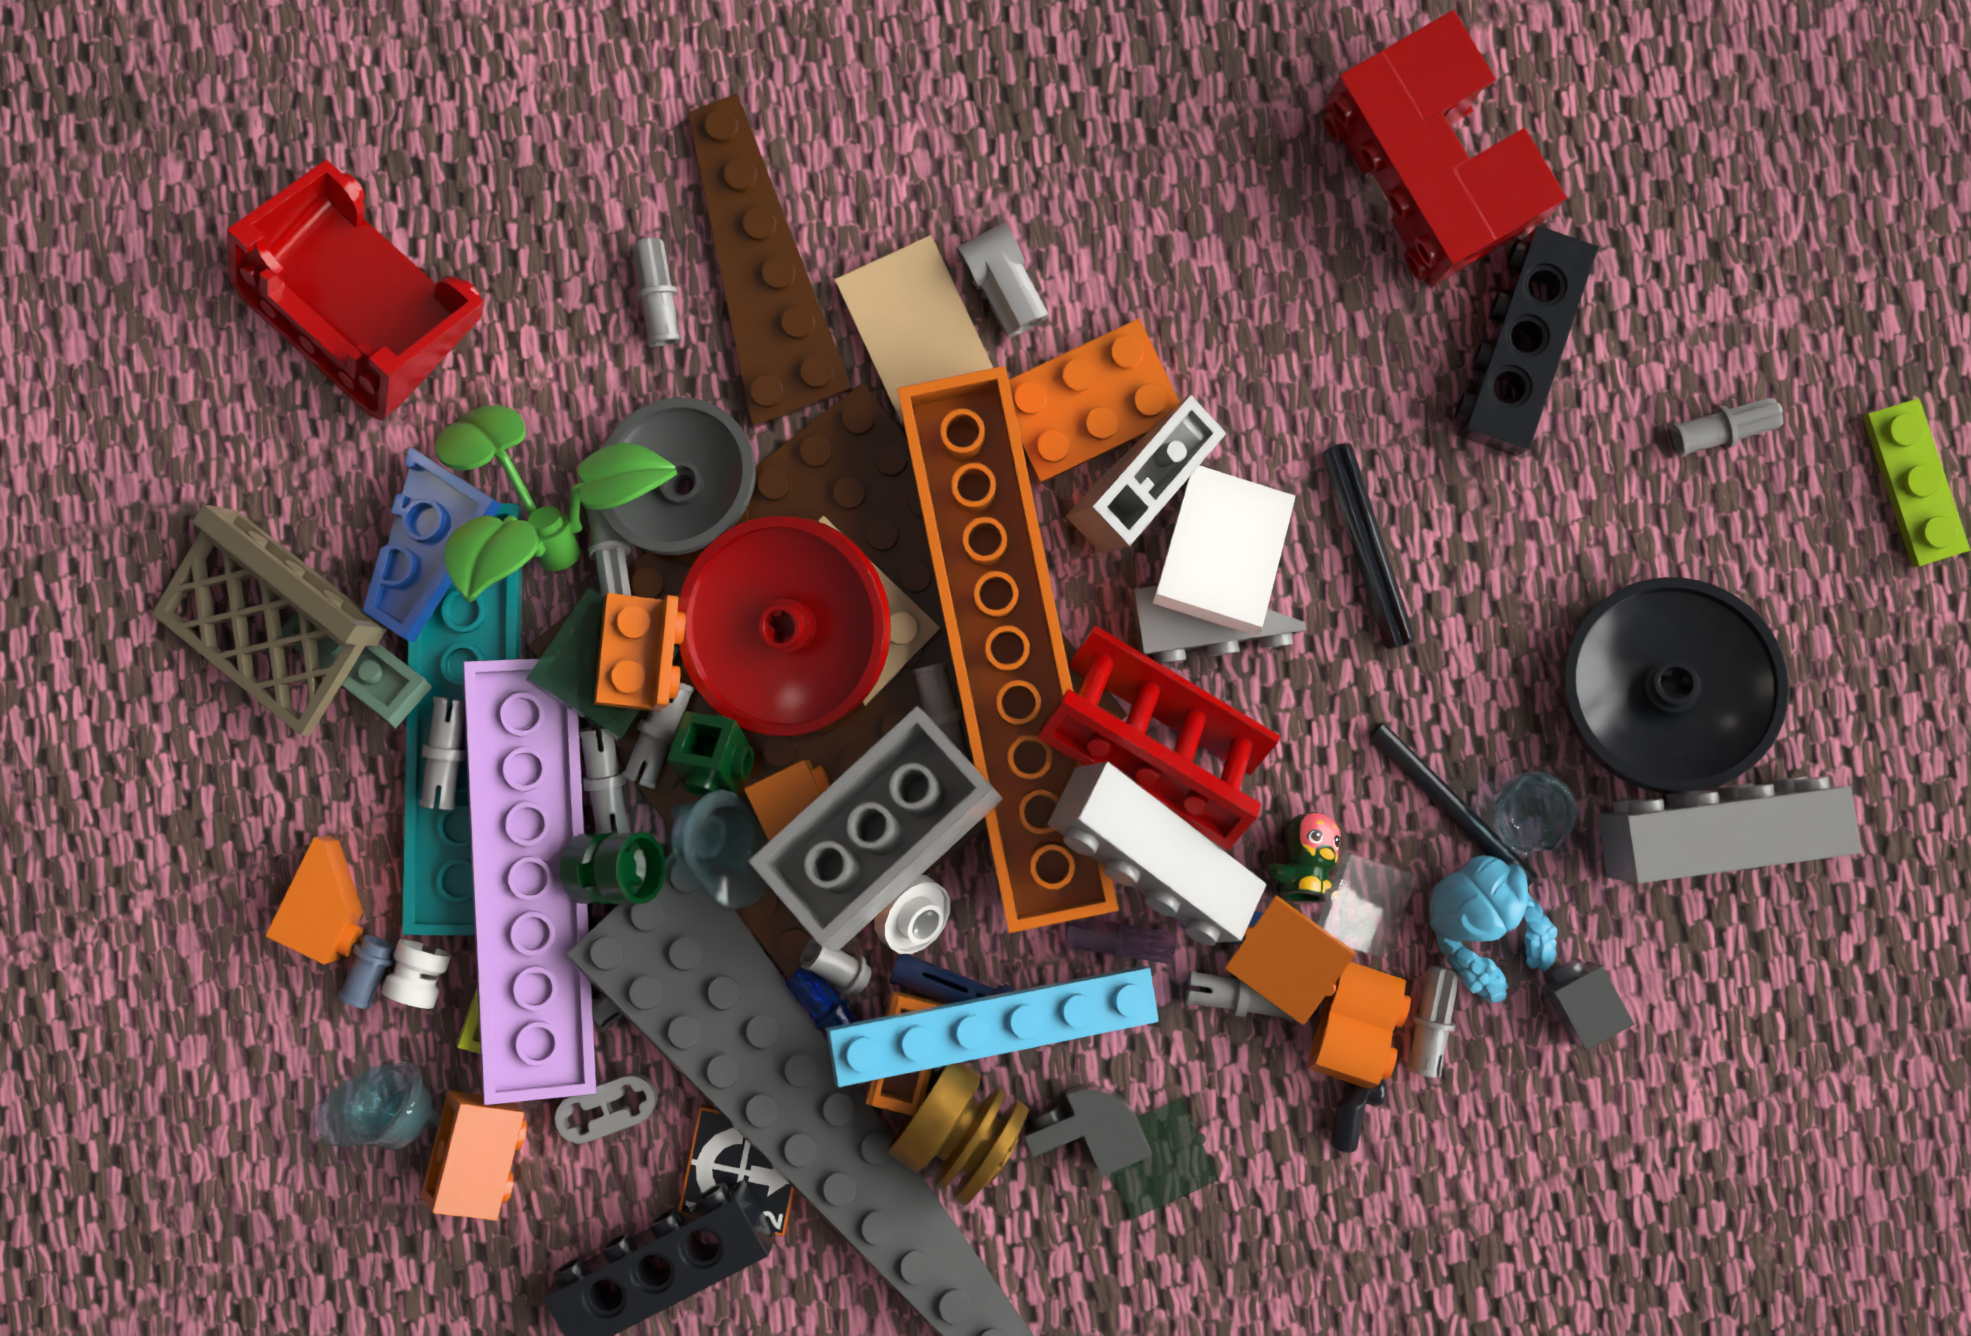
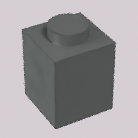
M1581 959L1569 961L1551 972L1554 980L1542 986L1572 1043L1586 1051L1635 1025L1602 965L1590 961L1583 964Z

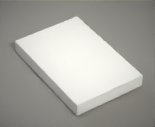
M1198 466L1187 481L1153 604L1258 637L1263 627L1296 496Z

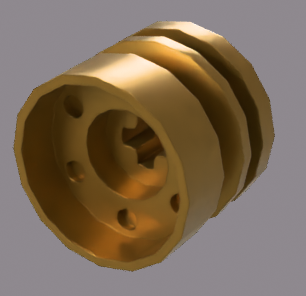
M963 1062L939 1068L928 1084L931 1092L915 1116L907 1115L890 1143L887 1153L915 1173L923 1169L934 1156L943 1160L935 1181V1187L941 1191L950 1184L958 1172L962 1173L963 1176L956 1187L953 1199L965 1207L975 1198L980 1190L992 1183L1008 1161L1019 1141V1133L1029 1108L1016 1100L1004 1112L1001 1118L997 1117L996 1114L1004 1101L1006 1092L1001 1088H997L980 1105L973 1100V1097L979 1086L981 1075Z

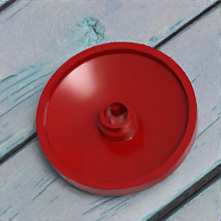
M771 516L752 519L738 524L722 533L702 551L689 570L683 584L677 611L685 612L686 615L684 638L682 644L679 645L684 666L691 681L707 703L722 716L736 720L742 728L765 735L795 736L828 727L849 715L865 700L883 671L891 638L890 609L883 584L874 566L862 550L848 537L824 523L797 516Z

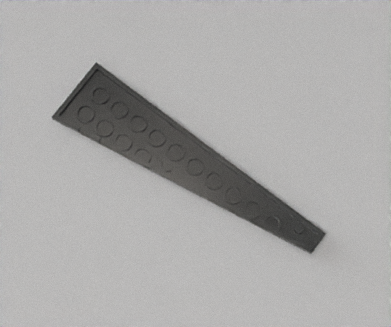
M685 840L665 859L666 875L663 886L653 900L645 904H618L566 954V957L939 1336H1034L919 1172L915 1173L887 1153V1149L894 1136L875 1108L866 1104L865 1094L858 1084L838 1087L835 1084L828 1041L687 840Z

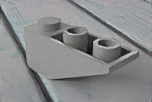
M1157 586L1134 589L1131 593L1140 652L1144 655L1153 654L1154 661L1159 664L1186 660L1185 650L1200 647L1207 648L1208 657L1240 652L1239 642L1260 639L1261 649L1293 644L1292 634L1306 630L1304 621L1267 609L1263 627L1257 637L1153 604Z

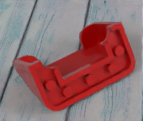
M326 159L227 229L228 274L234 289L251 309L361 409L377 420H384L403 404L480 320L484 301L481 299L477 289L465 279L445 276L437 284L432 281L364 219L365 207L363 200L365 199V193L361 185L352 175L341 173Z

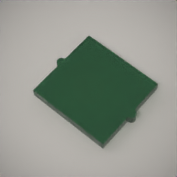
M1182 1097L1137 1117L1151 1148L1152 1156L1109 1174L1110 1182L1117 1183L1132 1219L1219 1180L1203 1146L1206 1137L1203 1133L1197 1132Z

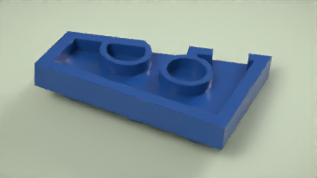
M409 447L404 464L409 467L402 494L396 493L391 513L396 516L388 544L380 548L363 612L402 638L415 642L452 584L444 558L445 546L449 537L457 528L473 518L485 515L495 517L502 504L422 453Z

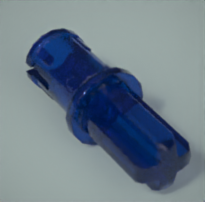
M800 966L787 979V987L816 1019L814 1027L817 1030L823 1028L826 1031V1028L860 1021L847 1006L850 1000L847 997L841 999L819 975L807 971Z

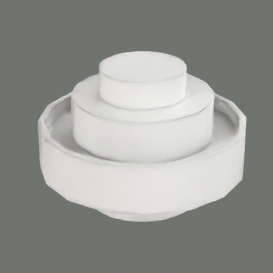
M920 875L874 918L875 931L879 939L899 954H913L925 949L937 939L944 929L950 914V898L945 888L928 876Z

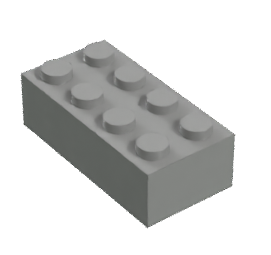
M917 706L753 856L749 863L820 946L838 952L1000 803L1003 798L931 718Z
M1799 776L1775 779L1773 784L1753 785V783L1723 786L1719 787L1721 797H1719L1718 791L1693 794H1666L1667 805H1664L1663 799L1646 800V798L1619 800L1612 802L1614 812L1598 814L1607 878L1632 883H1646L1861 854L1851 786H1830L1828 776L1813 778Z

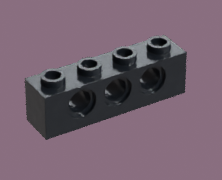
M1538 225L1524 240L1519 238L1515 240L1505 269L1513 271L1508 289L1500 288L1488 315V319L1496 321L1490 340L1483 338L1480 341L1473 357L1471 369L1479 371L1473 391L1469 389L1463 391L1455 410L1454 419L1462 422L1457 436L1516 457L1530 450L1599 246ZM1529 280H1538L1545 284L1549 291L1548 302L1538 301L1531 296L1528 289ZM1512 330H1522L1530 336L1532 341L1531 352H1521L1514 347L1511 341ZM1495 379L1506 380L1513 386L1515 390L1513 403L1502 402L1496 397L1493 389Z
M743 1179L727 1187L725 1182L716 1184L697 1197V1204L679 1212L677 1207L670 1208L651 1220L647 1230L633 1237L630 1232H624L608 1241L601 1248L602 1253L585 1261L582 1256H579L560 1266L554 1272L553 1276L555 1279L543 1300L564 1336H614L768 1257L776 1234L745 1180ZM696 1230H707L717 1238L718 1242L715 1244H704L695 1237L693 1232ZM659 1255L668 1262L670 1267L665 1269L656 1268L649 1263L646 1256ZM607 1279L615 1282L622 1292H608L601 1286L599 1280Z

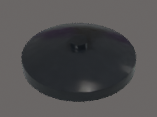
M1663 577L1643 580L1628 585L1605 598L1588 614L1568 645L1562 667L1561 691L1566 716L1574 734L1587 753L1605 770L1622 781L1648 791L1663 794H1693L1720 787L1736 779L1751 769L1768 752L1777 739L1786 717L1789 702V678L1784 655L1778 641L1764 620L1749 605L1730 592L1710 583L1689 578Z

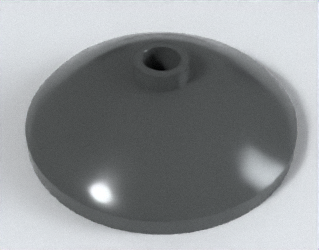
M683 397L668 398L639 408L614 429L603 446L604 448L618 443L641 445L671 462L677 470L678 474L638 498L614 508L601 510L609 525L625 541L650 553L681 555L707 547L714 539L737 524L753 494L756 464L747 436L728 413L703 400ZM683 481H693V488L689 493L685 495L678 494V487Z

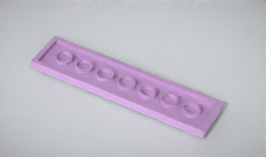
M575 657L462 662L482 1101L484 1105L596 1094L591 982L566 957V954L589 933L587 904H579L572 900L564 891L560 879V860L563 849L570 839L578 834H584Z

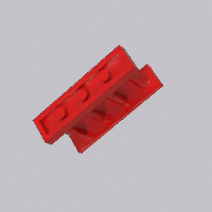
M1095 625L1068 664L1069 668L1085 677L1079 694L1070 689L1066 691L1042 724L1037 738L1084 766L1108 761L1206 838L1229 851L1258 818L1261 807L1260 802L1240 791L1244 774L1251 775L1277 745L1280 735ZM1104 689L1132 705L1126 723L1098 706ZM1151 717L1179 733L1173 750L1145 734ZM1198 745L1225 760L1220 778L1193 763Z

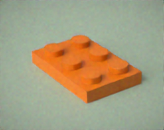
M1140 318L1009 379L1022 447L1040 484L1146 435L1180 403Z

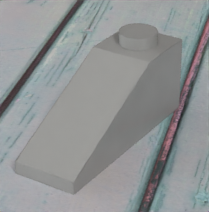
M1192 395L1185 397L1106 471L1065 517L1101 554L1130 546L1227 433Z

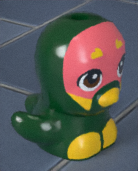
M1305 812L1295 816L1288 823L1285 832L1287 865L1271 863L1267 866V872L1270 877L1279 882L1276 888L1284 899L1302 903H1321L1333 900L1334 883L1329 878V871L1335 868L1337 864L1340 830L1336 822L1325 814Z

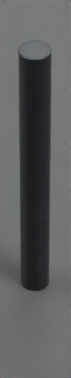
M1384 722L1369 736L1488 856L1500 859L1507 865L1514 863L1520 866L1527 876V885L1529 886L1533 883L1538 875Z

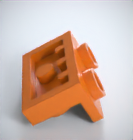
M607 593L604 596L593 705L660 712L668 706L669 698H677L680 685V666L672 665L674 644H682L686 624L685 612L677 611L678 596L667 595L663 600Z

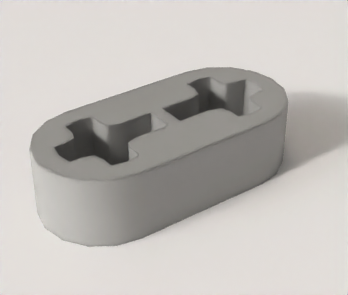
M638 1073L625 1074L596 1085V1094L569 1096L562 1101L555 1115L556 1128L567 1141L580 1144L637 1125L646 1120L655 1110L658 1102L657 1088L651 1079ZM631 1084L634 1092L643 1090L646 1094V1099L639 1104V1113H634L631 1106H624L616 1110L612 1109L610 1102L619 1099L626 1093L624 1085ZM575 1103H580L583 1110H590L601 1106L603 1114L596 1116L588 1123L589 1131L583 1132L580 1124L571 1126L568 1122V1117L575 1112Z

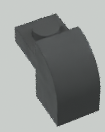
M1080 1085L1067 1089L1066 1095L1073 1110L1064 1114L1061 1106H1057L1037 1114L1031 1118L1034 1127L1026 1130L1024 1136L1032 1157L1084 1136L1101 1177L1152 1156L1149 1143L1132 1107L1114 1091L1096 1085Z

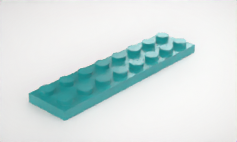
M500 503L502 506L495 515L496 518L502 522L508 516H514L518 520H523L524 506L519 503ZM522 567L488 586L471 603L462 597L452 582L415 642L408 640V666L422 676L432 688L407 715L402 935L475 936L467 757L466 761H460L455 797L456 808L452 810L439 809L441 786H438L434 808L423 807L419 805L422 797L426 757L421 756L422 745L429 742L434 704L432 702L433 696L450 697L447 720L451 719L453 700L455 698L464 699L462 662L521 659ZM465 727L462 748L466 749Z

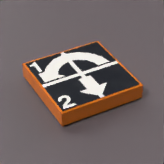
M701 1105L679 1212L697 1204V1197L710 1187L725 1182L727 1187L744 1179L775 1234L785 1236L795 1189L714 1107Z

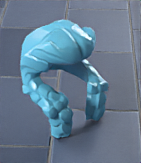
M1477 856L1471 858L1459 871L1447 875L1434 886L1430 900L1432 916L1430 926L1435 931L1439 950L1448 956L1447 961L1449 965L1457 970L1466 988L1473 994L1477 993L1484 1001L1497 1003L1505 1000L1506 990L1509 988V985L1506 982L1505 975L1495 965L1494 961L1489 958L1479 957L1476 953L1464 947L1461 941L1498 940L1506 932L1516 928L1524 916L1526 920L1525 945L1526 955L1528 956L1526 960L1527 965L1531 969L1538 967L1542 971H1547L1555 962L1557 954L1555 950L1556 941L1554 939L1557 936L1558 930L1549 918L1543 915L1544 911L1539 903L1533 900L1528 893L1527 876L1520 866L1514 863L1507 865L1504 861L1491 856Z

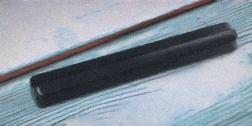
M1350 443L1334 445L1323 452V459L1384 645L1387 649L1408 645L1414 641L1415 636L1353 447Z

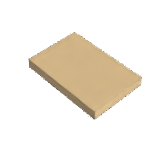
M932 235L835 279L836 285L902 426L904 425L897 388L993 368Z

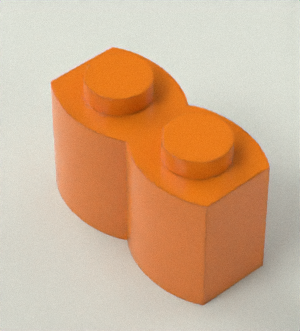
M1350 961L1335 982V993L1332 996H1325L1321 1018L1309 1054L1307 1069L1371 1089L1378 1086L1381 1079L1388 1080L1394 1070L1397 1049L1391 1047L1393 1030L1395 1026L1401 1028L1404 1025L1410 1009L1411 998L1404 995L1405 979Z

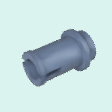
M363 936L361 943H356L353 946L352 952L356 956L337 997L344 1003L357 1008H371L373 998L386 967L394 965L395 959L392 953L395 946L376 936Z

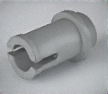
M814 938L807 942L800 956V964H802L801 967L803 969L811 971L833 983L835 990L842 995L850 993L853 995L859 994L865 989L871 977V968L866 964V959L862 955L855 953L849 955L842 950L837 952L822 947Z

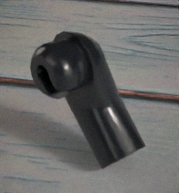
M1381 1079L1378 1086L1371 1089L1349 1083L1336 1110L1330 1143L1333 1148L1349 1153L1357 1150L1366 1104L1379 1107L1385 1101L1386 1082Z

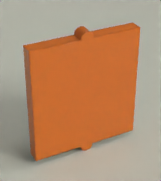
M1276 895L1256 925L1247 927L1244 934L1246 939L1225 969L1304 1026L1326 995L1332 996L1335 993V982L1357 952Z

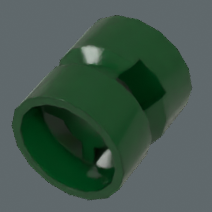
M646 832L578 834L570 839L563 849L560 860V879L563 889L572 900L579 904H645L658 895L666 875V860L662 847L655 837Z

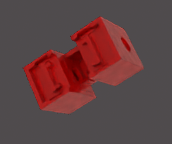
M1454 9L1339 75L1323 107L1326 111V114L1323 115V123L1329 136L1337 144L1344 141L1363 175L1369 172L1373 174L1395 214L1391 222L1408 248V251L1404 253L1408 268L1418 280L1425 278L1431 288L1528 233L1537 225L1540 226L1567 199L1566 194L1525 127L1471 159L1450 125L1474 111L1471 104L1480 91L1496 81L1495 76Z

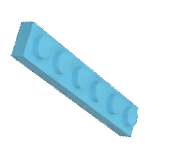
M1138 966L826 1028L834 1082L838 1087L1155 1023L1159 1022L1151 969L1147 966Z

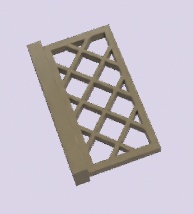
M203 504L192 522L201 529V532L153 610L152 615L300 736H311L365 646H377L388 628L363 612L359 605L237 510ZM216 546L223 553L225 574L208 578L206 559L213 547ZM255 577L260 581L263 604L245 608L241 580ZM227 584L231 612L213 616L210 587ZM195 591L198 619L186 622L174 611L186 593ZM292 607L298 612L301 634L282 638L279 610ZM264 613L268 642L250 646L246 617ZM232 621L236 649L223 652L217 646L215 624ZM330 637L343 648L331 667L320 669L317 640ZM302 643L306 673L288 676L284 647ZM269 651L273 680L260 682L254 676L252 654ZM307 681L310 702L301 715L292 708L289 685Z

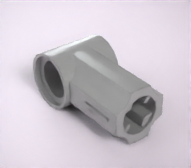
M1004 222L956 247L962 264L967 263L975 279L972 283L977 290L982 289L992 312L995 314L1008 339L1035 327L1048 318V312L1023 267L1025 260L1013 234Z

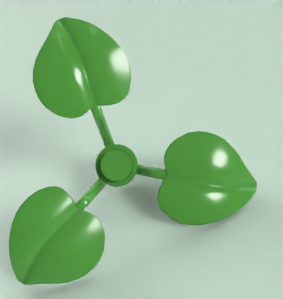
M486 405L467 411L456 418L454 423L446 425L440 432L435 442V451L438 459L447 468L471 470L485 465L495 456L504 468L529 514L527 522L518 520L514 516H508L502 522L494 516L485 515L473 518L457 528L446 542L444 553L445 565L454 586L462 597L471 603L488 586L512 574L533 556L537 557L541 567L548 571H560L572 566L581 554L574 534L580 532L583 528L579 520L580 501L585 508L590 510H605L620 506L655 489L676 476L678 473L675 466L641 445L618 443L604 447L587 457L578 467L581 483L571 488L569 517H567L565 513L553 506L536 508L512 461L504 451L519 444L526 436V427L521 416L511 408L499 405Z

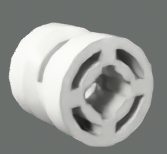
M400 939L393 955L397 962L394 973L386 977L381 993L389 999L409 1006L426 1009L434 1008L439 994V989L436 986L438 977L446 972L452 955L438 948L435 954L421 951L423 943Z

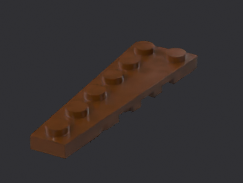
M736 93L689 111L688 116L750 419L754 428L850 392L852 387L738 94Z

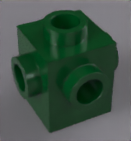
M684 711L678 731L672 741L667 761L688 792L703 798H714L716 794L736 797L741 780L747 779L751 773L754 752L736 720L720 715H705Z

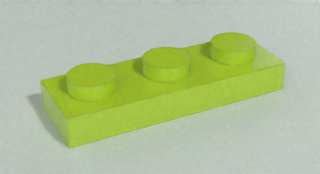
M1920 398L1862 416L1912 568L1971 551Z

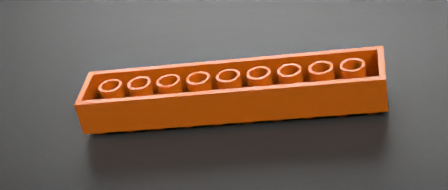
M1006 366L899 387L897 390L974 765L1003 798L1000 803L985 815L1008 931L1013 933L1119 911L1113 880L1106 875V867L1093 857L1082 855L1069 848L1064 843L1065 836L1048 825L1075 768L1084 765L1037 738L1042 724L1066 691L1068 689L1073 691Z

